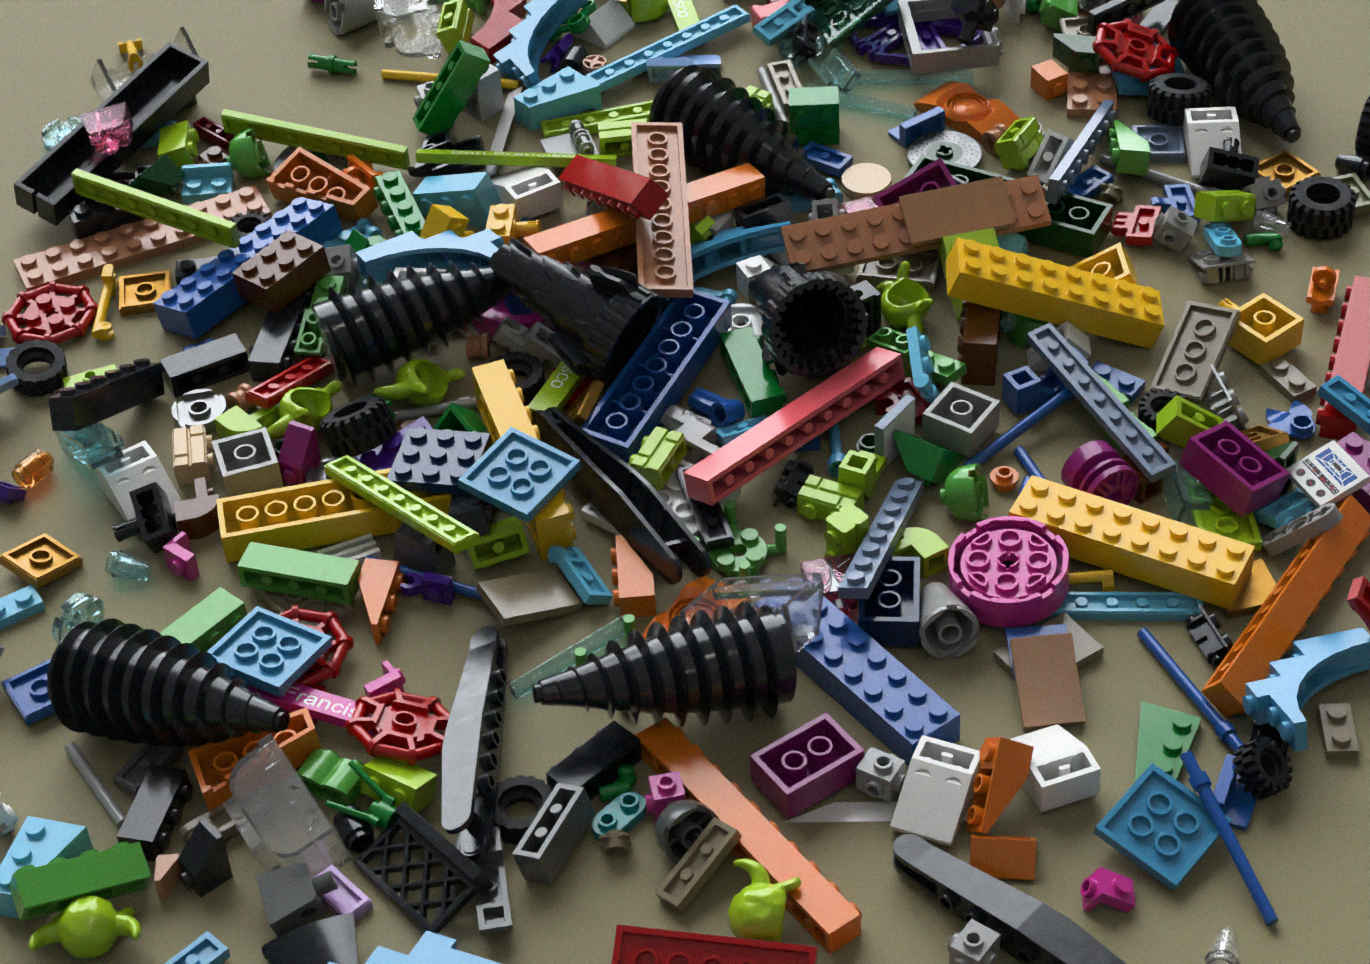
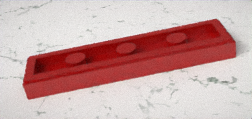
M310 356L245 392V401L269 409L279 403L290 389L308 387L333 373L334 370L331 362L318 356Z

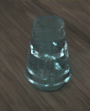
M113 550L108 556L105 570L115 578L147 581L152 566L123 550L118 552Z

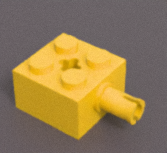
M1265 293L1260 294L1241 307L1231 302L1228 298L1222 300L1218 305L1220 307L1240 310L1241 317L1229 346L1258 365L1283 356L1301 344L1304 318Z

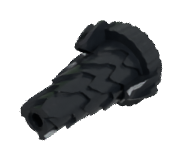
M511 238L508 244H503L493 253L489 260L493 274L499 280L511 287L510 291L517 295L529 309L545 318L546 321L544 323L558 331L551 333L547 340L567 367L577 376L590 374L606 383L613 382L656 324L661 313V296L640 284L636 274L623 269L590 265L585 273L567 261L562 264L556 259L540 255L514 238Z
M797 262L781 267L773 265L771 269L763 271L755 280L749 282L748 292L758 306V311L763 321L761 326L764 335L762 360L766 365L774 363L779 375L784 376L789 372L792 375L793 373L799 376L804 375L806 378L826 377L828 374L832 375L837 373L839 369L845 368L858 355V351L865 342L869 314L866 313V309L861 303L858 294L843 281L823 272H806L805 264Z

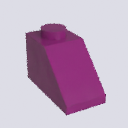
M291 420L287 426L278 463L282 482L293 486L306 483L308 471L311 468L314 471L315 468L320 466L321 456L315 428Z

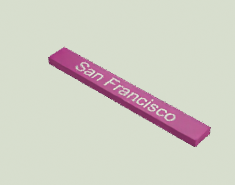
M293 683L280 696L248 684L249 691L252 693L259 692L261 698L287 711L295 712L307 707L311 718L345 728L346 721L351 718L356 708V701L297 683ZM368 714L365 717H372L373 715ZM367 731L371 736L375 737L373 731Z

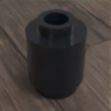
M580 45L568 48L559 64V70L569 66L581 74L584 70L583 60L588 57L587 50Z
M346 806L363 812L358 806ZM339 811L334 816L333 825L347 849L354 853H362L374 842V831L369 822Z

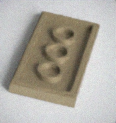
M1188 300L1149 390L1155 394V389H1160L1161 392H1165V389H1170L1172 394L1174 391H1177L1179 396L1184 395L1186 400L1191 403L1203 405L1215 378L1210 364H1213L1216 371H1218L1240 320V310Z

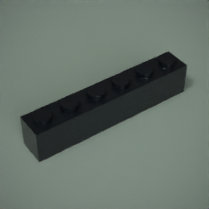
M316 283L276 314L268 311L248 359L252 381L265 382L292 367V360L295 355L294 348L305 309L310 308Z
M149 358L133 360L134 364L120 365L119 370H108L104 372L105 375L90 377V381L75 383V387L59 389V394L48 397L52 431H78L164 395L161 362H150Z

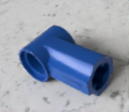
M696 388L692 395L689 396L688 406H690L691 411L710 419L715 427H724L741 422L745 417L744 405L738 399L728 400L703 388Z

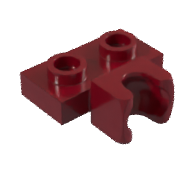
M907 377L886 390L885 393L877 395L874 407L876 415L887 414L908 394L915 398V425L922 423L923 413L932 402L925 401L921 392L914 386L913 379Z

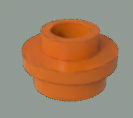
M1009 466L996 467L990 473V482L996 490L1001 492L1011 491L1019 480L1018 472Z

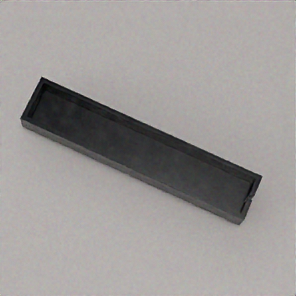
M168 42L14 183L16 205L33 214L38 212V217L55 226L60 224L69 215L67 209L76 207L87 198L76 194L71 173L75 169H80L106 179L110 177L210 83L208 61ZM110 128L113 130L112 134L115 141L128 143L125 147H123L125 144H117L121 148H118V151L114 154H107V149L102 151L104 153L99 152L108 147L111 142L108 132ZM92 135H93V136H104V137H106V138L91 137V136H92ZM102 143H106L105 145H103V146H101V147H98V148L94 147V145H99V144H102Z

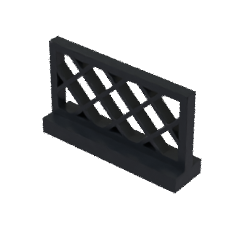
M403 802L395 810L399 816L354 863L426 931L438 934L479 891L485 895L494 885L480 868L409 805ZM401 829L405 830V843L392 845V838ZM425 848V860L411 862L412 850ZM404 851L403 864L390 865L391 853ZM383 854L382 867L369 868L366 865L375 855ZM445 866L444 878L430 880L432 867ZM424 869L423 881L409 883L410 870ZM402 872L401 884L388 886L389 873ZM464 883L467 886L459 897L450 898L451 885ZM443 886L442 899L428 901L429 888ZM422 889L421 902L407 903L408 891ZM442 907L441 915L432 924L428 923L427 909Z

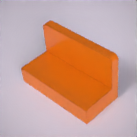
M971 834L970 865L995 878L1034 880L1037 839L1036 837Z

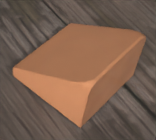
M178 853L158 855L156 858L154 882L161 901H166L181 882L178 876L181 872L178 862L180 854Z

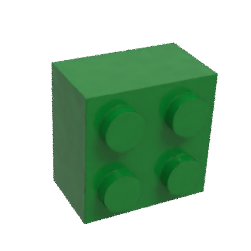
M838 86L789 88L790 134H796L799 140L798 146H805L810 141L820 145L840 144Z

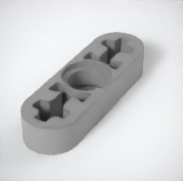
M1334 503L1325 504L1269 532L1263 537L1262 546L1269 556H1276L1333 528L1342 520L1343 515Z

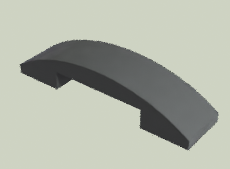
M494 826L492 844L488 852L476 860H471L494 885L485 895L481 891L475 895L480 934L513 929L499 826Z

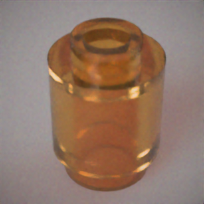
M35 449L15 465L12 477L24 489L34 487L54 471V460L48 452Z

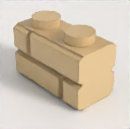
M203 425L190 426L189 429L186 427L176 428L172 431L173 467L179 486L192 485L194 479L205 477L206 482H210V470L216 469L213 453L209 454V452L213 451L211 442L213 437L212 435H207L206 428Z

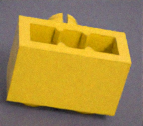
M431 204L419 238L427 239L450 229L458 237L461 236L462 238L475 233L471 230H465L469 219L451 206Z
M515 204L490 205L486 229L489 228L497 236L500 235L504 244H508L511 238L518 241L519 237H527L542 232L540 220L519 222Z

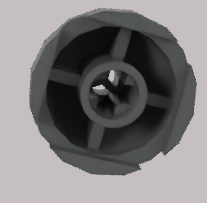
M692 799L675 801L660 813L656 821L655 837L657 845L668 859L677 864L714 817L719 818L708 806Z

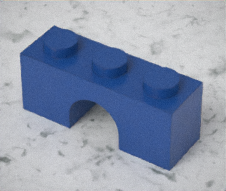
M1073 347L1074 350L1089 365V362L1083 357V355L1075 347ZM1026 365L1003 374L1002 400L1016 415L1042 406L1062 391V386L1065 384L1050 367L1042 376L1037 377Z

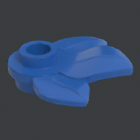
M1297 400L1291 404L1289 412L1266 409L1268 427L1284 431L1296 439H1308L1316 432L1312 411Z

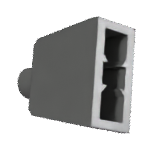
M403 523L396 530L394 537V561H399L400 565L423 572L428 571L446 575L456 563L453 552L406 523Z
M305 862L255 875L269 925L277 937L322 917L326 909L321 896L338 889L331 870L315 877Z

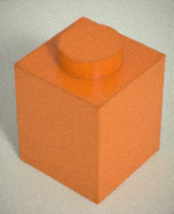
M1050 59L1031 66L1030 87L1046 101L1067 94L1068 73L1055 61Z

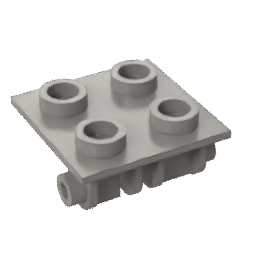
M579 120L571 121L569 125L570 133L540 139L545 153L599 154L588 129L585 130L583 123ZM552 167V168H553V169H557V168H565V167Z
M1210 250L1197 251L1196 255L1188 256L1190 261L1203 269V272H1199L1198 276L1200 283L1204 282L1206 285L1219 283V279L1220 282H1225L1226 276L1228 281H1233V279H1248L1249 276L1253 275V267L1248 264L1255 263V260L1245 252L1235 257H1221Z
M1210 364L1221 390L1208 394L1207 405L1213 414L1223 418V422L1228 421L1238 430L1246 429L1244 424L1249 422L1242 407L1236 408V406L1240 405V402L1234 390L1226 389L1230 387V384L1224 372L1217 373L1213 364Z

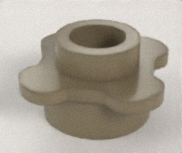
M1101 183L1099 185L1101 190L1099 200L1101 202L1113 204V207L1117 206L1118 203H1123V188L1113 183Z
M609 830L599 836V841H601L600 848L603 849V853L607 856L625 855L629 852V847L632 845V841L629 840L631 835L622 830Z

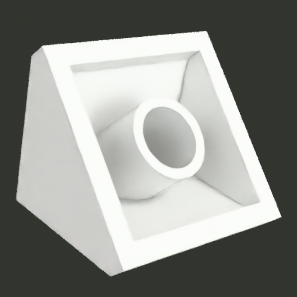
M609 0L588 16L591 22L589 28L584 33L572 34L570 32V35L607 49L635 27V22L632 21V18L619 1Z

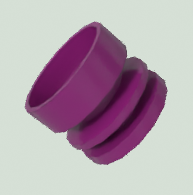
M1094 440L1080 446L1069 456L1061 471V480L1065 486L1124 505L1130 503L1139 488L1137 473L1129 467L1126 461L1121 459L1120 455L1109 443L1103 440Z

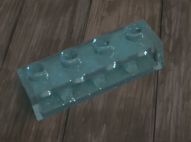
M97 422L78 431H55L62 451L92 470L124 457L121 450L124 447V443L120 434L102 423Z

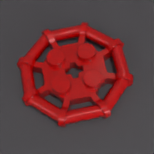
M1124 18L1123 21L1109 24L1102 22L1097 26V36L1092 44V48L1095 53L1100 54L1111 66V71L1115 73L1119 71L1136 77L1144 83H1147L1156 76L1175 73L1174 66L1179 52L1176 50V47H1172L1160 35V30L1141 26L1127 18Z
M55 280L50 281L48 285L31 291L19 292L17 299L10 309L3 313L2 323L8 327L12 334L13 342L17 344H22L28 340L34 341L35 339L41 341L48 340L51 343L59 344L76 337L82 338L86 335L87 328L96 317L98 304L95 303L90 295L89 288L85 285H66L57 283ZM58 294L70 295V297L58 296ZM83 302L85 307L78 308L77 305ZM23 307L27 308L24 314H19ZM26 325V328L22 329L19 326Z
M292 605L291 609L279 613L278 615L300 623V620L320 623L317 626H305L324 634L331 630L336 640H332V646L306 670L314 669V672L307 675L305 671L294 683L311 687L329 678L336 679L341 674L340 668L348 652L354 647V640L343 629L338 621V615L332 611L325 613L299 608L298 605ZM334 653L331 661L326 662L329 654Z
M393 688V691L369 698L362 696L356 700V708L351 718L346 721L345 728L349 735L354 736L363 745L367 755L371 757L379 755L407 762L408 765H415L417 761L434 756H442V746L450 712L441 704L440 698L436 696L424 697L402 692L400 688ZM368 714L373 715L372 717H365ZM444 730V734L441 735L435 731ZM367 731H373L375 737L372 738Z

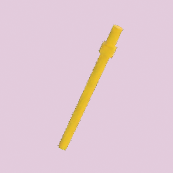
M383 69L381 72L382 79L434 82L438 76V73ZM502 76L500 79L501 89H517L521 84L520 80L503 79Z

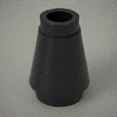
M1338 155L1335 161L1336 169L1346 174L1355 172L1361 181L1370 180L1369 156Z

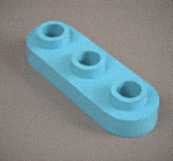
M1209 222V224L1204 226V238L1216 255L1221 257L1241 255L1242 242L1229 224L1225 222Z

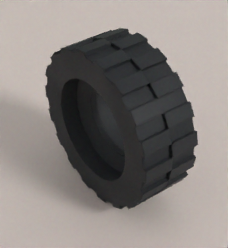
M35 339L34 341H25L15 346L13 350L11 349L9 356L6 357L7 375L15 374L19 385L13 387V389L19 391L22 395L40 397L52 394L55 390H59L62 387V378L68 376L66 357L62 348L48 340L41 341ZM33 362H46L50 364V369L40 374H28L23 370L26 365Z
M509 352L497 356L494 360L492 359L489 363L504 359L507 368L513 369L515 375L528 377L526 381L517 383L515 387H520L524 396L523 405H529L545 384L542 362L536 356L521 352Z
M517 775V777H509L505 781L498 783L494 826H499L500 837L504 843L519 844L551 794L552 788L550 785L545 784L544 780L536 779L535 776L530 775L529 777ZM520 801L533 802L537 806L536 814L525 819L509 818L506 814V809L511 804Z

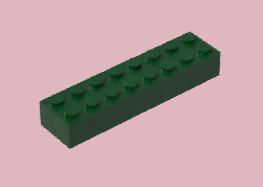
M921 154L904 178L939 158ZM943 160L950 174L967 183L1002 176L1004 181L1015 179ZM1066 193L1065 196H1061L1057 204L1046 202L1052 220L1050 226L1016 232L1025 236L1027 242L1089 258L1097 253L1111 231L1113 204Z

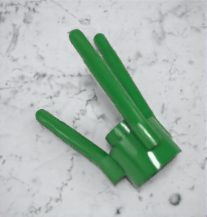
M350 760L348 765L382 801H374L369 807L368 812L364 810L361 812L331 801H326L325 806L362 819L385 830L399 816L395 812L397 809L394 806L396 799L384 792L356 763Z

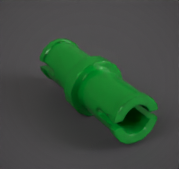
M309 54L308 60L317 62H308V68L327 70L331 74L339 72L355 75L357 72L355 68H348V66L357 67L356 60L342 59L332 54L330 56Z

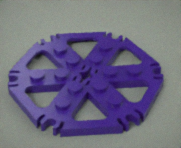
M847 0L843 4V11L840 12V24L856 53L858 51L859 55L868 53V60H873V62L910 66L907 55L888 53L903 43L897 14L885 17L881 6L867 5L872 0ZM959 18L914 22L921 50L948 48L939 35L959 37L963 23ZM856 26L880 27L881 29L867 38L860 39L854 28ZM978 29L972 45H979L984 42L981 31Z

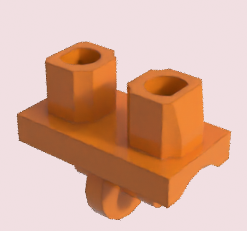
M354 154L347 155L348 168L343 169L342 172L370 187L374 195L373 187H377L375 176L383 175L384 173L382 171L375 172L372 163L368 160L361 161Z
M1328 266L1313 267L1306 303L1311 304V312L1327 314L1328 306L1333 307L1340 270H1333Z

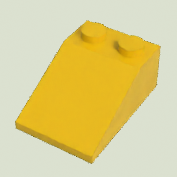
M1121 243L1072 265V267L1083 271L1099 273L1106 277L1126 280L1129 283L1140 285L1134 265Z

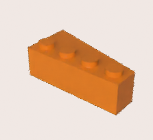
M298 147L266 179L274 199L291 203L296 198L305 197L333 204L338 217L358 222L361 218H368L378 208L370 187L301 147Z
M307 707L289 713L290 722L284 731L278 733L263 732L260 734L248 732L242 737L231 736L221 743L209 742L187 750L208 811L254 786L258 790L262 789L301 766L314 749H322Z

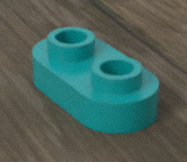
M625 792L617 796L594 816L592 820L594 838L599 841V836L609 830H622L628 833L646 815V804L643 796L636 792Z

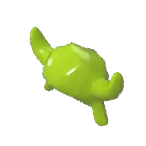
M903 261L899 267L896 281L885 280L875 288L882 295L881 314L885 321L896 329H909L916 326L921 334H923L922 320L928 314L930 306L934 301L920 283L908 278L910 263Z
M414 358L398 369L395 384L379 386L375 388L374 393L388 400H404L407 404L415 407L435 405L442 402L446 396L449 382L463 379L466 373L460 368L444 370L443 366L438 363H433L424 358Z
M335 380L324 388L297 387L290 389L282 397L278 406L280 419L267 428L270 439L285 436L288 423L291 420L314 427L316 432L321 430L319 424L333 410L331 397L340 392L343 386L342 382Z
M751 859L735 860L733 862L735 866L749 873L751 885L746 886L741 892L736 894L729 906L728 917L732 933L736 938L781 942L787 898L786 893L799 888L802 884L801 879L797 877L771 884L768 872L763 865Z
M95 895L81 896L78 899L72 900L60 914L54 915L52 922L37 928L29 939V948L31 951H36L42 946L60 942L64 949L74 957L97 958L110 950L118 936H130L133 940H138L141 936L142 928L133 917L135 914L134 908L128 906L120 911H116L110 901Z

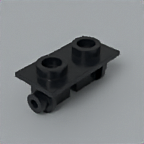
M806 13L801 21L798 20L793 27L792 60L797 55L804 57L806 60H811L816 55L815 42L817 41L818 27L808 21V13Z
M799 452L794 461L788 460L782 472V475L786 476L785 480L780 478L773 491L777 495L773 504L774 507L780 500L788 508H795L801 486L805 485V481L810 474L813 475V466L808 462L799 460L802 452Z
M1200 604L1198 607L1202 614L1189 617L1186 621V629L1200 647L1208 663L1219 666L1234 644L1226 632L1220 635L1218 629L1221 628V625L1213 612L1207 614Z

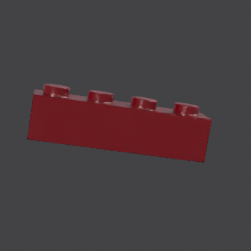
M202 117L192 123L200 139L213 146L218 144L229 152V144L234 136H236L235 134L225 133L223 126L206 117Z

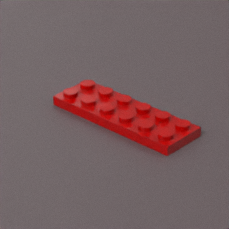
M617 924L611 964H816L818 948L817 946Z

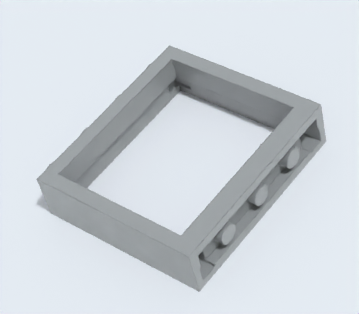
M897 0V20L912 74L999 66V56L1003 55L1002 41H999L998 28L993 26L991 32L980 30L985 44L921 50L914 22L958 18L950 7L953 0Z

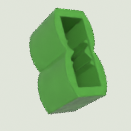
M314 749L294 775L297 788L302 793L316 799H324L344 806H353L362 794L360 792L362 779L348 765L351 759L340 758L334 751ZM352 759L363 770L364 764L359 760Z

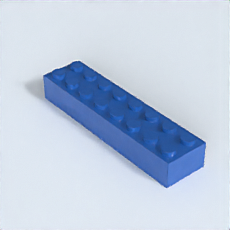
M305 197L296 198L288 207L276 212L267 222L256 226L253 232L241 237V244L236 249L230 247L227 250H223L211 262L200 266L197 272L182 279L180 284L164 292L158 300L153 302L163 330L194 339L207 332L247 302L239 297L232 276L233 271L288 230L320 245L327 240L331 241L343 231L335 206Z
M697 290L693 291V298H673L581 428L628 464L631 455L637 454L640 450L643 438L649 436L656 426L661 427L663 425L660 421L664 412L671 405H677L720 343L719 333L727 332L731 327V301Z
M803 577L798 578L755 604L756 611L761 606L767 605L773 611L777 610L782 614L791 634L796 666L897 757L905 760L907 766L910 764L922 735L949 743H955L960 739V713Z

